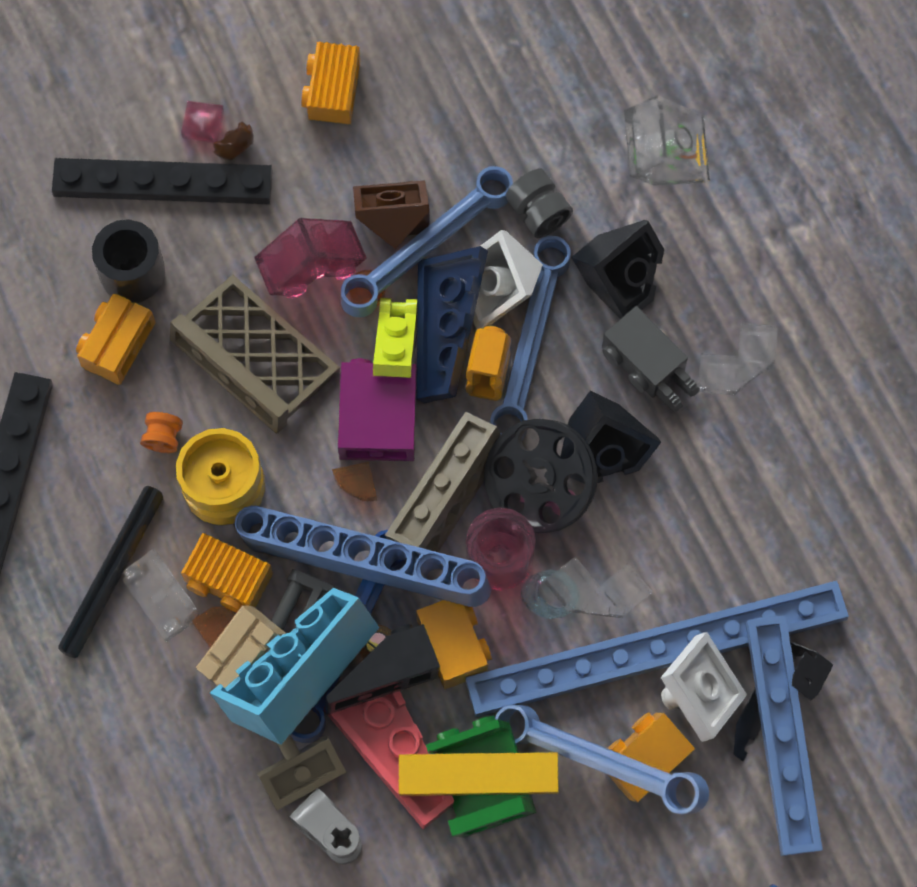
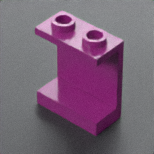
M357 358L350 360V363L341 362L338 428L339 460L414 461L416 364H412L411 378L373 376V363L368 359Z

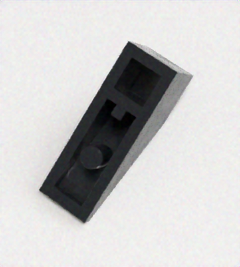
M407 624L392 630L391 635L387 636L326 696L324 706L326 714L329 715L437 679L440 665L424 624L417 627Z

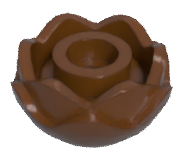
M240 122L238 128L226 132L224 138L213 143L215 149L213 152L220 158L230 161L240 155L254 143V134L250 124L246 125L244 122Z

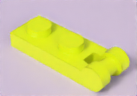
M380 298L373 376L411 378L417 320V299H406V302H392V298Z

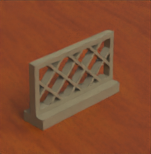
M231 275L185 316L179 314L170 322V341L276 434L287 425L290 416L339 373L340 367L234 275ZM233 289L244 298V307H222V297ZM218 302V307H212ZM202 315H218V330L201 329L195 321ZM222 315L244 316V330H222ZM249 316L266 317L270 321V330H249ZM223 338L244 339L245 353H229L223 348ZM249 339H271V353H249ZM275 339H291L297 344V353H276ZM249 362H271V377H256L250 371ZM276 362H297L298 377H276ZM302 362H317L325 371L319 377H303ZM276 385H298V396L287 404L277 395ZM303 385H308V387L305 390H303Z

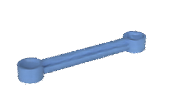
M497 166L483 169L477 177L476 188L390 258L367 276L357 274L348 277L341 286V306L343 310L350 316L358 318L370 315L377 307L378 295L485 208L497 209L505 206L508 203L506 192L513 184L510 173ZM497 180L503 183L507 190L500 195H490L481 186L486 181ZM364 288L372 294L373 298L365 304H354L346 298V295L351 289Z
M546 236L535 245L534 257L538 261H540L539 253L546 248L559 249L563 252L565 259L557 266H548L542 263V269L532 296H530L503 404L493 411L490 418V423L495 425L499 417L507 414L518 417L521 422L528 420L524 409L557 279L567 271L570 264V247L564 239L558 236ZM527 430L524 432L522 440L525 438Z
M507 705L501 708L495 717L496 720L509 722L512 714L519 711L524 717L525 729L518 739L514 737L516 744L532 743L549 751L558 752L559 755L662 796L665 806L674 813H697L708 802L709 788L706 781L696 773L669 774L540 722L537 713L529 706ZM686 778L691 781L695 789L694 801L688 808L682 807L676 798L677 785Z

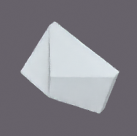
M500 230L481 245L488 250V255L473 318L476 330L492 325L532 296L543 266L540 261L505 230Z

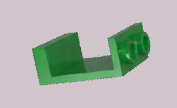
M495 716L478 719L472 722V729L460 732L459 729L441 732L436 735L438 741L426 744L427 751L433 754L518 753L510 723L496 720ZM531 794L452 795L455 801L453 808L456 818L449 820L448 824L452 836L465 838L537 812Z

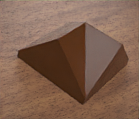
M425 180L353 186L356 219L394 249L408 235H417L430 225L429 201Z

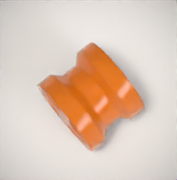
M163 412L147 413L145 419L147 432L142 435L140 444L155 452H177L179 442L176 439V435L182 429L183 421L181 418Z

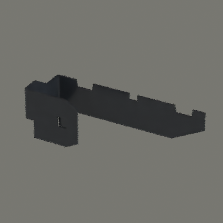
M790 642L793 663L797 656L801 657L792 676V686L811 701L819 695L833 664L818 652ZM755 688L735 728L733 755L741 761H744L747 755L744 749L749 739L755 740L761 728Z

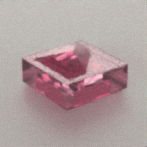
M187 101L181 131L182 138L207 142L218 141L224 114L223 105Z

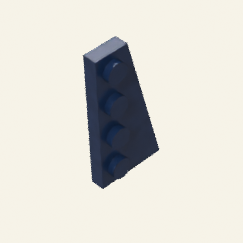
M482 246L423 259L418 262L416 399L423 403L454 398L457 395L488 250Z

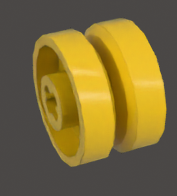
M226 428L207 429L193 436L181 448L176 461L177 481L191 512L202 521L215 525L234 524L235 517L243 508L260 506L265 493V475L258 453L252 442L240 432Z

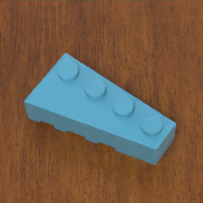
M332 588L295 620L297 626L290 633L281 636L277 635L266 644L270 649L255 663L251 664L249 661H246L236 670L239 676L224 688L219 684L213 689L210 695L231 722L282 745L379 629V626L358 597Z

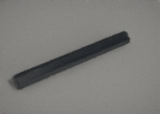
M151 486L143 488L58 645V649L63 654L72 658L79 656L163 500L162 492Z

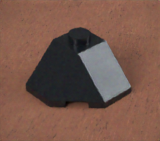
M642 220L597 235L571 258L586 284L622 319L635 306L643 310L654 300L656 285H653L657 264H662L664 248L649 221Z
M591 390L571 415L567 424L580 433L589 444L597 464V483L603 482L604 476L623 471L624 475L640 471L661 444L660 439L620 404ZM565 437L560 457L568 459L574 452V443L570 438ZM576 473L570 476V478L585 484L581 475Z

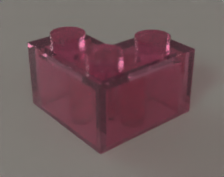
M299 218L258 253L254 259L269 295L295 298L304 294L307 291V286L317 278L335 277L337 280H342L352 276L356 272L355 268L364 262L367 257L351 221Z

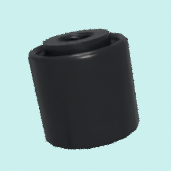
M131 219L116 220L106 225L96 235L92 245V258L100 282L109 295L118 294L135 303L152 297L160 289L165 277L164 260L158 240L149 227L142 222ZM131 265H137L136 268L129 270Z

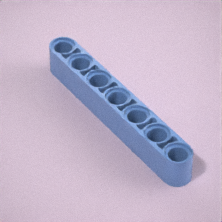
M259 506L245 507L235 517L236 531L245 544L254 551L469 607H477L484 604L491 595V586L486 573L481 565L474 561ZM263 523L262 528L258 532L249 533L253 525ZM298 532V536L294 541L284 543V539L288 534ZM328 541L334 542L330 550L319 552L322 544ZM364 550L370 551L369 556L365 560L354 561L355 556L359 552ZM406 560L405 566L400 570H390L391 565L395 561ZM434 569L443 570L439 578L435 580L426 579L430 571ZM476 578L480 580L474 589L465 590L462 588L469 579Z

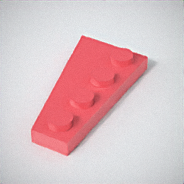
M400 691L327 715L423 830L454 805L455 801L452 795L399 796V754H429L422 740L423 736L417 724H414Z

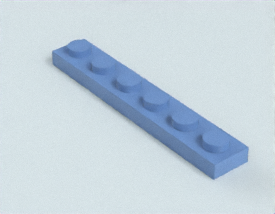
M786 615L749 619L745 624L781 856L822 851L798 690L792 686V676L795 670Z

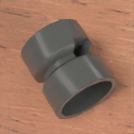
M542 168L532 170L521 176L506 192V199L516 213L526 215L523 222L536 238L545 237L556 231L573 213V208L560 192L554 193L555 184Z

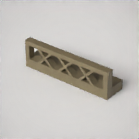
M468 412L464 413L386 532L385 536L388 540L439 552L484 482L485 464L488 454L495 441L501 435L497 426Z

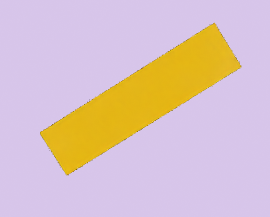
M558 752L399 754V796L559 794Z

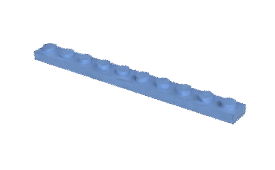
M833 581L465 677L475 717L498 712L507 705H525L670 667L696 635L705 632L709 634L720 653L747 647L749 643L745 622L749 619L786 615L789 635L846 621L849 615L838 581Z

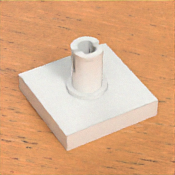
M707 632L696 635L661 677L666 686V689H663L661 693L664 705L670 710L680 707L701 742L714 739L747 696Z

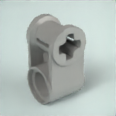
M318 788L289 816L295 826L335 862L341 864L351 863L360 855L362 843L357 828ZM339 836L344 840L349 837L351 846L347 849L342 845L337 848L335 839Z

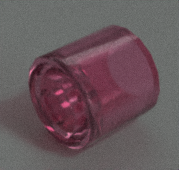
M501 507L486 510L473 520L467 532L466 560L474 561L481 565L490 582L491 589L502 591L515 588L526 580L533 567L536 544L532 525L525 516L517 511ZM500 548L505 549L506 557L510 560H503L501 563L494 562V557L490 553H498Z

